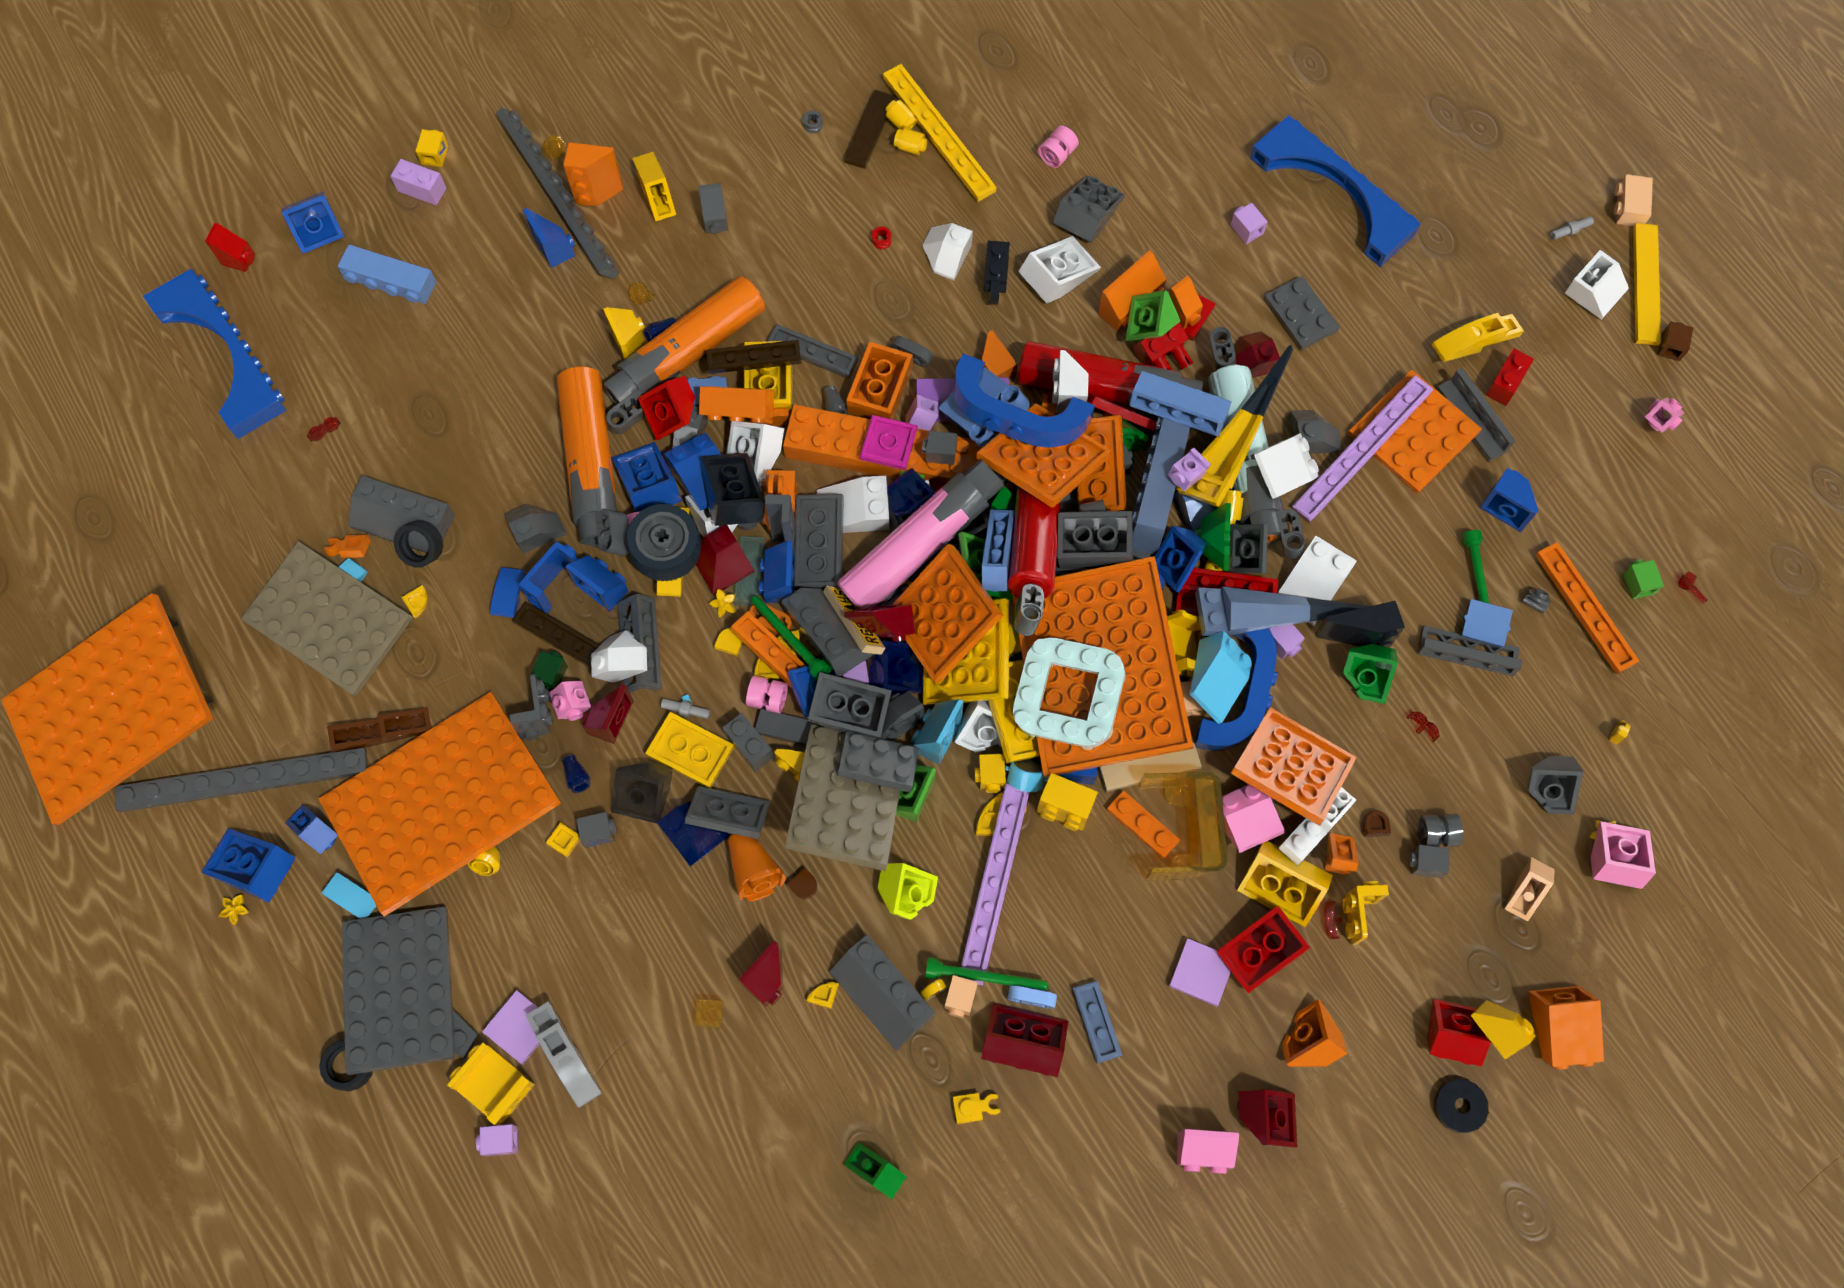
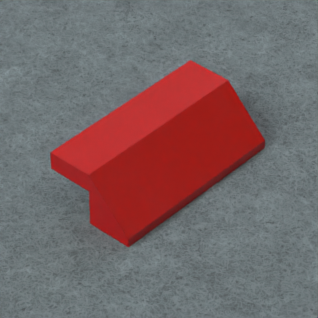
M1193 568L1180 592H1177L1175 611L1184 610L1188 614L1199 616L1195 596L1198 588L1221 589L1222 587L1277 594L1278 579Z

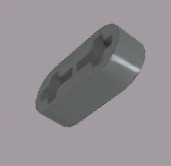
M896 336L890 348L913 354V363L921 367H928L933 358L930 350L902 336Z

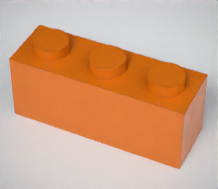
M700 386L699 415H708L707 420H722V416H729V421H743V417L751 418V422L765 423V418H773V389Z

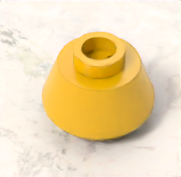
M496 846L469 862L468 866L472 871L483 876L495 874L500 869V853Z

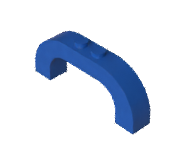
M964 353L960 358L955 374L954 397L958 407L972 421L992 431L1007 435L1014 440L1038 447H1059L1069 444L1078 439L1087 429L1092 419L1095 405L1072 397L1065 411L1059 415L1043 417L984 393L979 383L983 377L985 362Z
M1269 628L1230 635L1244 641L1250 648L1253 658L1243 709L1239 718L1228 723L1218 724L1215 721L1202 719L1198 725L1194 743L1196 748L1222 751L1240 745L1258 728L1266 709H1270L1273 695H1270L1269 692L1271 686H1275L1278 672L1274 671L1277 650L1274 637Z

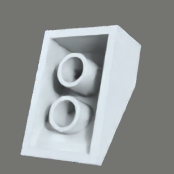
M1071 236L1031 252L1018 272L1046 303H1049L1067 294L1098 272L1101 267L1080 243Z
M732 421L727 455L748 453L760 488L762 479H766V470H771L781 452L784 428Z
M1301 433L1254 454L1272 499L1319 477L1317 474L1319 471L1317 463L1314 459H1311L1308 452L1309 444L1305 438H1302Z
M886 476L861 477L817 490V494L844 495L843 533L890 530Z
M1315 536L1277 594L1331 601L1357 561L1318 536ZM1311 621L1309 623L1314 626L1317 621Z

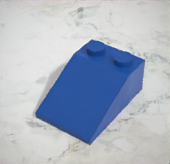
M705 432L664 453L673 476L700 511L709 507L701 456L721 455L715 443Z
M655 442L612 458L635 512L643 511V509L656 504L674 505L682 501L676 481Z
M228 828L201 873L269 903L296 857L274 844Z

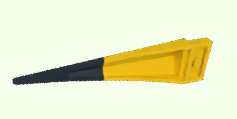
M1292 345L1287 347L1259 387L1222 430L1219 437L1217 436L1201 455L1211 464L1205 475L1185 492L1177 486L1176 490L1180 494L1216 507L1220 506L1228 490L1232 489L1292 354Z

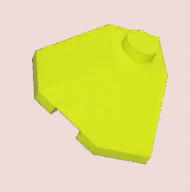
M890 863L887 865L886 871L881 870L878 890L891 914L912 920L918 915L917 912L920 909L928 907L934 902L938 877L904 863Z

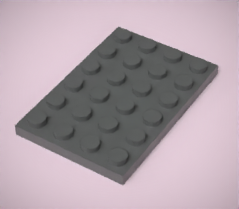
M439 907L386 915L385 917L378 916L342 922L346 1074L353 1075L455 1059L447 908Z

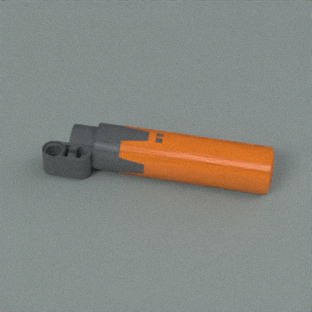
M739 275L617 365L619 373L604 383L606 394L616 405L607 413V425L612 433L622 434L645 417L638 397L664 382L674 379L705 356L707 350L716 348L765 311V302L758 289L749 279ZM632 405H635L636 407L640 406V409H639V410H637V408H633V409H632ZM620 417L624 420L619 425L613 424L611 422L613 418Z
M570 367L563 370L557 376V388L573 521L579 527L580 544L598 547L603 552L625 556L628 553L627 532L629 521L626 514L617 512L601 374L591 367Z

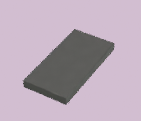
M843 494L796 495L795 589H824L826 586L840 588L838 580L842 577Z

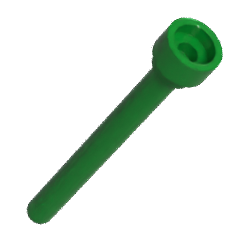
M1470 530L1462 534L1463 543L1470 549L1479 601L1490 604L1479 548L1483 541L1481 530Z
M758 596L751 598V603L806 661L809 665L810 674L816 681L818 680L819 672L830 673L831 667L827 662L819 658L816 659Z
M928 957L925 978L936 979V977H941V975L951 977L954 975L965 979L1020 986L1046 991L1049 988V983L1045 980L943 965V962L938 961V958Z

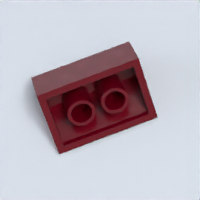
M993 1003L981 1059L1012 1066L1017 1069L1041 1073L1042 1075L1058 1077L1065 1050L1069 1021Z

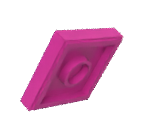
M872 415L860 460L906 470L918 425Z

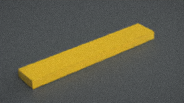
M1635 223L1633 226L1635 344L1658 346L1661 343L1658 225Z

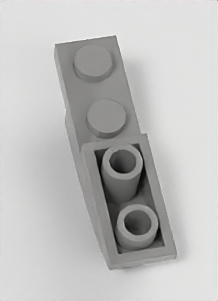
M548 1001L525 1015L536 1034L535 1037L578 1108L601 1095L602 1092L580 1052L574 1046L551 1003Z

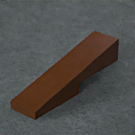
M428 707L378 715V719L327 726L331 753L367 748L422 735L431 729Z

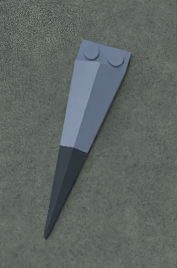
M1222 587L1221 589L1198 588L1195 592L1202 636H1211L1225 631L1230 636L1266 628L1324 620L1327 616L1370 607L1367 605Z

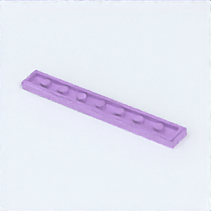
M1415 375L1292 506V510L1296 511L1298 515L1310 524L1432 393L1433 388Z
M1007 783L963 956L962 968L987 971L1030 793L1018 790ZM972 980L978 982V985L983 986V981Z

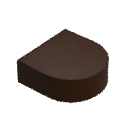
M1374 810L1364 817L1362 823L1364 837L1391 835L1389 819L1385 813Z
M807 868L803 869L787 883L790 890L800 899H809L817 891V881Z

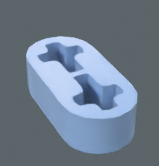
M1009 986L1007 1000L1055 1009L1057 995L1036 989Z

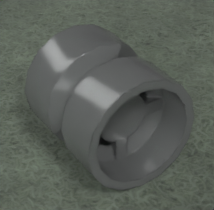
M1442 814L1440 818L1437 815H1421L1418 821V835L1421 845L1439 847L1442 843L1444 847L1460 846L1463 840V827L1459 815Z

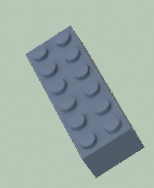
M1160 416L1154 431L1132 516L1133 549L1154 555L1158 552L1164 535L1176 487L1168 473L1172 466L1183 458L1190 431L1189 426Z

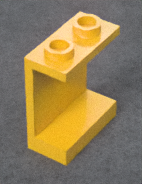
M1177 610L1172 612V615L1167 616L1179 677L1189 680L1193 678L1197 657L1195 631L1201 630L1199 616H1193L1184 610Z
M482 1043L480 1046L476 1045L468 1054L469 1059L463 1067L459 1066L453 1071L450 1076L451 1081L447 1085L458 1091L484 1113L492 1124L501 1126L535 1084L489 1045Z

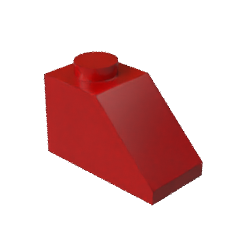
M214 222L205 240L206 244L221 265L246 272L249 265L254 261V251L247 241L219 223Z

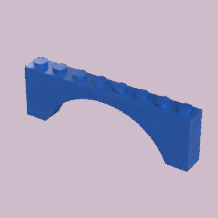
M1290 115L1253 146L1250 159L1265 172L1284 168L1302 169L1320 174L1341 186L1354 199L1363 215L1367 230L1364 254L1379 267H1382L1416 235L1421 223L1415 216L1405 211L1398 202L1388 197L1382 189L1372 184L1365 175L1355 170L1348 161L1343 160L1332 148L1327 147L1315 134L1310 133L1299 121L1293 119Z
M189 269L145 294L143 297L162 324L182 322L199 325L216 333L227 343L233 359L234 374L230 393L219 414L230 431L239 439L287 411L282 404L285 399L278 389L273 391L271 385L274 384L266 372L261 373L259 369L263 368L256 356L251 357L249 355V352L252 351L245 339L239 340L238 336L241 333L234 323L229 325L227 322L230 319L223 306L217 307L216 304L219 303V300L212 290L207 292L205 288L209 285L201 274L197 276L192 269Z

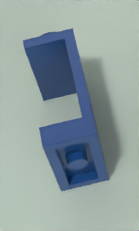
M556 541L518 584L528 602L547 614L553 607L544 590L566 565L578 560L576 557L577 552L568 544L563 546Z

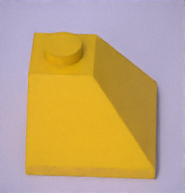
M604 308L610 331L625 360L641 348L644 341L642 333L645 330L644 324L640 317H635L633 310Z
M1488 1000L1483 1002L1471 1015L1505 1060L1530 1044L1536 1037L1534 1029L1528 1020L1522 1019L1519 1014Z

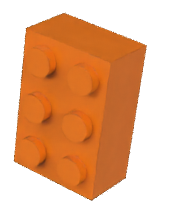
M869 342L846 400L847 413L871 419L872 415L893 420L913 369V354Z

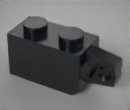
M987 241L984 291L990 292V304L998 305L999 292L1006 293L1010 242Z

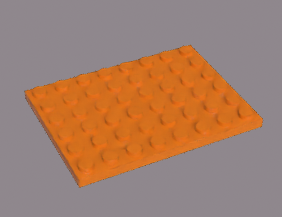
M1155 556L1055 577L1054 592L1050 597L1044 599L1043 615L1035 633L1030 636L1019 634L1023 662L1025 663L1027 653L1036 640L1058 638L1113 651L1121 658L1126 672V682L1123 684L1113 725V734L1102 745L1093 749H1083L1080 746L1037 737L1044 777H1049L1051 773L1055 775L1194 749ZM1012 594V596H1013V599H1012V600H1013V606H1014V611H1015V606H1016V603H1017L1018 598H1016V597ZM1057 665L1051 666L1040 710L1087 721L1098 674Z
M152 593L1 699L51 823L54 825L62 824L214 719L160 598Z
M489 692L368 767L364 772H360L318 798L377 908L384 917L561 804L492 692Z

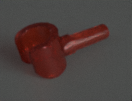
M1691 572L1682 575L1678 582L1679 587L1683 590H1690L1704 604L1708 599L1694 585L1697 579L1696 575Z

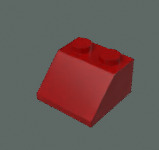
M686 376L666 381L638 397L657 441L685 427L690 422L695 396Z
M1433 999L1427 1036L1430 1055L1441 1059L1446 1058L1459 1061L1466 1065L1482 1067L1491 1041L1471 1017L1477 1008Z

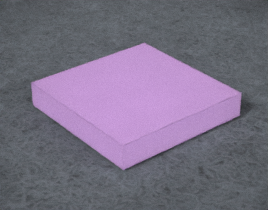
M1187 938L1169 987L1217 1007L1231 970L1216 952L1217 950Z
M516 990L482 1032L523 1065L540 1045L535 1037L536 1034L525 1016L538 1007Z

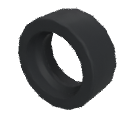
M415 520L397 531L394 538V547L398 557L406 565L420 568L439 558L443 550V540L440 532L434 525L424 520ZM410 532H419L426 538L429 545L427 556H419L412 550L408 540Z
M345 1040L336 1041L326 1049L321 1057L319 1064L320 1075L324 1082L333 1089L347 1092L358 1090L369 1081L373 1072L360 1073L349 1081L337 1079L333 1074L332 1066L336 1056L340 1052L345 1051Z

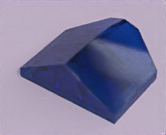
M913 468L887 486L889 507L897 517L912 515L936 493Z

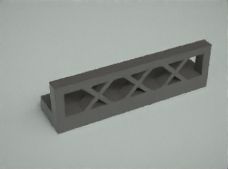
M1464 369L1456 370L1453 377L1439 385L1436 390L1482 428L1481 432L1472 441L1486 461L1490 462L1507 453L1516 440Z
M766 494L765 506L773 542L792 541L795 555V521L790 495Z
M635 594L618 602L620 632L630 631L631 627H633V638L647 648V671L637 674L636 683L632 684V677L623 679V685L627 686L630 694L640 689L657 691L662 688L655 598ZM631 605V612L628 617L627 607Z
M1427 626L1422 627L1418 655L1509 676H1514L1521 669L1522 660L1518 659L1519 647L1505 644L1504 648L1461 637L1462 634ZM1427 634L1436 636L1439 641L1427 638ZM1453 640L1460 641L1463 646L1451 644L1450 642ZM1476 646H1482L1486 649V651H1481L1473 648ZM1504 651L1512 654L1511 657L1499 655L1497 653Z

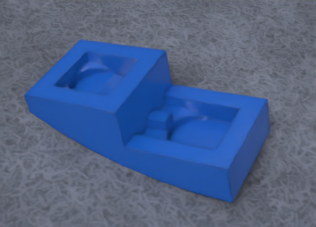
M501 567L492 597L490 615L514 618L520 603L519 593L521 588L518 584L526 576L525 570Z

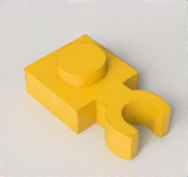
M979 1093L953 1097L957 1124L982 1121V1112H986L989 1115L999 1114L1000 1109L993 1110L989 1107V1101L998 1099V1095L990 1094L985 1100H980Z

